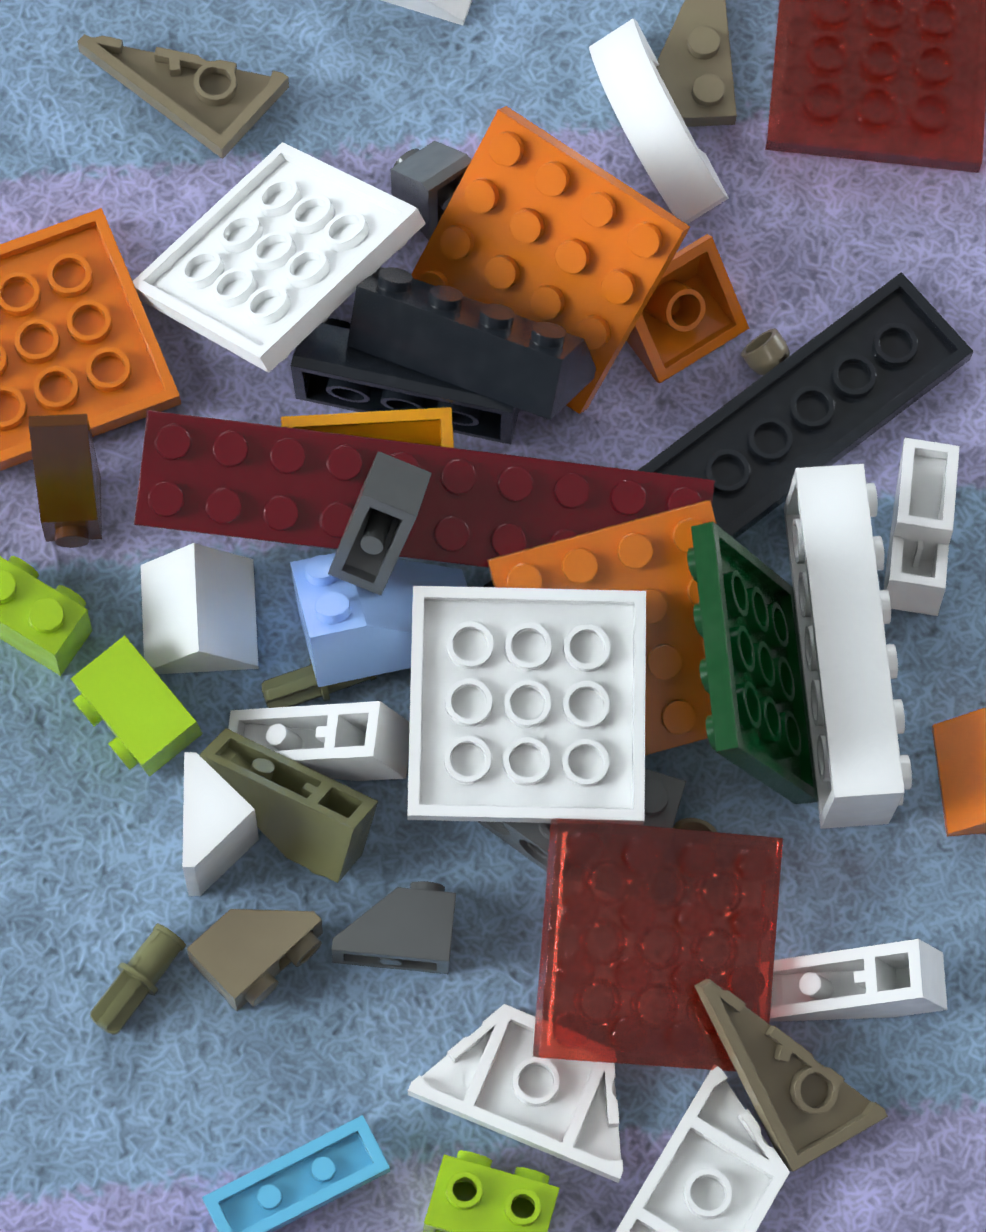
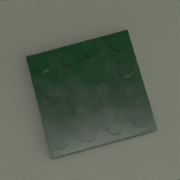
M708 522L691 526L693 547L688 549L687 561L690 573L698 585L699 603L694 604L693 616L697 631L704 639L705 658L701 659L699 670L703 687L710 694L712 715L706 717V733L709 743L718 754L792 803L818 802L793 587L716 523Z

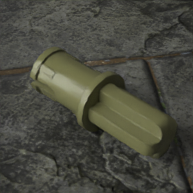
M310 659V665L264 680L261 683V690L268 708L292 707L322 697L324 702L330 700L329 694L368 680H375L377 675L318 687Z
M157 923L153 928V932L136 951L127 964L121 962L117 968L120 974L91 1010L90 1018L107 1033L112 1035L118 1034L148 994L155 996L158 992L155 986L178 953L186 947L184 941L174 932Z

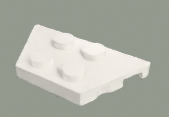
M503 1004L483 1021L481 1027L470 1036L464 1037L447 1052V1055L423 1076L419 1075L409 1086L408 1095L617 1183H619L622 1176L623 1160H621L619 1111L615 1089L614 1050L610 1047Z
M715 1064L713 1065L616 1232L757 1231L790 1171L776 1150L768 1145L761 1134V1127L749 1109L745 1110L728 1084V1077L720 1067Z

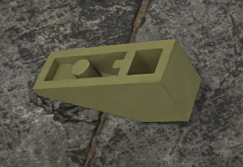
M227 728L199 754L255 809L257 827L287 859L308 868L316 875L327 877L338 883L362 856L378 804L377 800Z

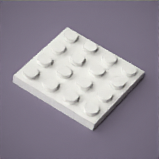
M282 142L132 282L140 301L269 373L280 362L285 360L291 351L312 331L325 322L330 314L356 291L357 285L375 273L393 254L404 247L407 241L426 223L418 208Z
M413 586L407 820L643 825L645 821L646 591Z

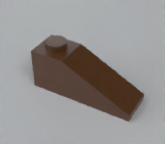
M87 414L29 416V433L40 521L46 542L55 541V544L58 546L76 548L87 545L89 540L102 539L101 476Z

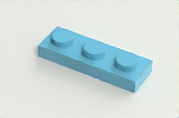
M361 1115L203 1196L202 1199L218 1232H274L389 1173L390 1167L364 1116Z

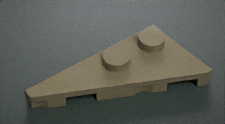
M685 0L657 60L659 66L656 68L687 127L735 125L737 113L726 1Z
M84 34L77 41L80 53L222 159L289 88V77L278 71L272 70L271 76L237 69V63L224 60L207 61L199 55L156 47L155 52L123 46L122 39L107 36L90 37Z
M705 979L694 985L774 1149L789 1171H796L888 1117L883 1107L865 1098L844 1082L845 1079L841 1075L815 1060L812 1053L776 1026H771L748 1009L745 1006L746 1003L729 990H723L710 979Z

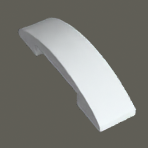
M631 19L589 47L591 57L612 108L638 158L673 215L684 223L689 224L729 199L706 153L698 149L656 68L659 66V63L638 22L635 19Z

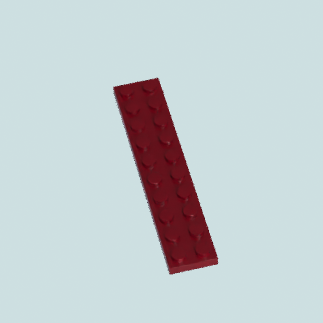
M148 410L134 525L337 550L360 491L379 451L432 473L417 518L399 557L489 568L487 560L705 500H710L712 505L715 480Z

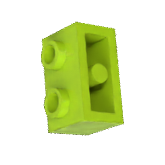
M0 556V639L61 676L93 631L88 610L85 608V600L66 586L58 585L56 589H53L37 579L39 573L22 559L11 556L7 561Z
M125 635L70 678L81 693L72 701L93 727L101 721L105 722L116 736L108 745L129 770L139 764L150 777L203 734L196 720Z
M460 1150L456 1158L444 1154L425 1217L423 1232H548L560 1187L549 1185L550 1177L533 1169L516 1167L514 1174L491 1168L493 1161L490 1158L474 1152Z

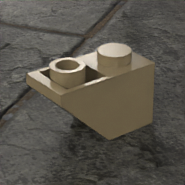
M230 909L187 948L189 961L236 1011L247 1002L254 1007L274 991L279 983L274 977L292 962L296 967L301 966L320 948L322 942L318 937L323 934L322 919L314 911Z

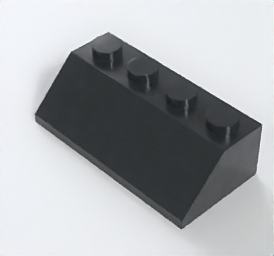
M380 267L356 287L347 342L348 347L551 420L595 377L596 367L585 339L566 333V330L558 324L529 320L515 315L514 311L507 306L494 303L485 304L465 297L460 290L445 285L434 286L414 279L408 271L400 268Z
M328 318L296 347L290 365L296 399L356 412L451 407L454 433L512 444L519 413L518 408L348 347L347 342L351 324L349 322Z

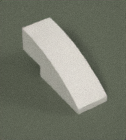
M904 438L884 581V590L889 592L891 609L938 616L946 589L949 543L954 526L960 446Z

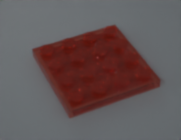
M778 0L765 150L979 173L983 158L986 113V0Z
M560 818L551 819L533 1057L713 1070L718 1066L723 1071L736 1072L694 985L705 979L712 980L723 990H729L746 1003L745 1006L770 1024L783 838Z

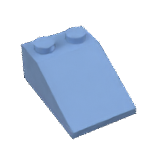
M336 553L290 562L298 612L318 687L411 668L413 586L467 587L462 569L398 559L382 595H378L329 575L328 571Z

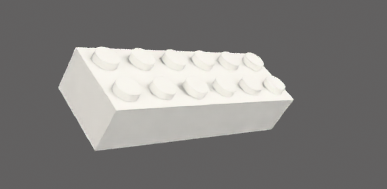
M864 464L796 468L784 505L821 829L889 824L897 807L903 805L904 790H909L912 786L910 758L908 755H900L897 735L903 734L905 730L903 702L901 699H893L891 679H896L898 675L897 651L894 644L886 645L884 624H890L891 602L888 590H879L877 570L884 569V546L881 536H873L871 517H876L878 511L877 490L875 483H866Z

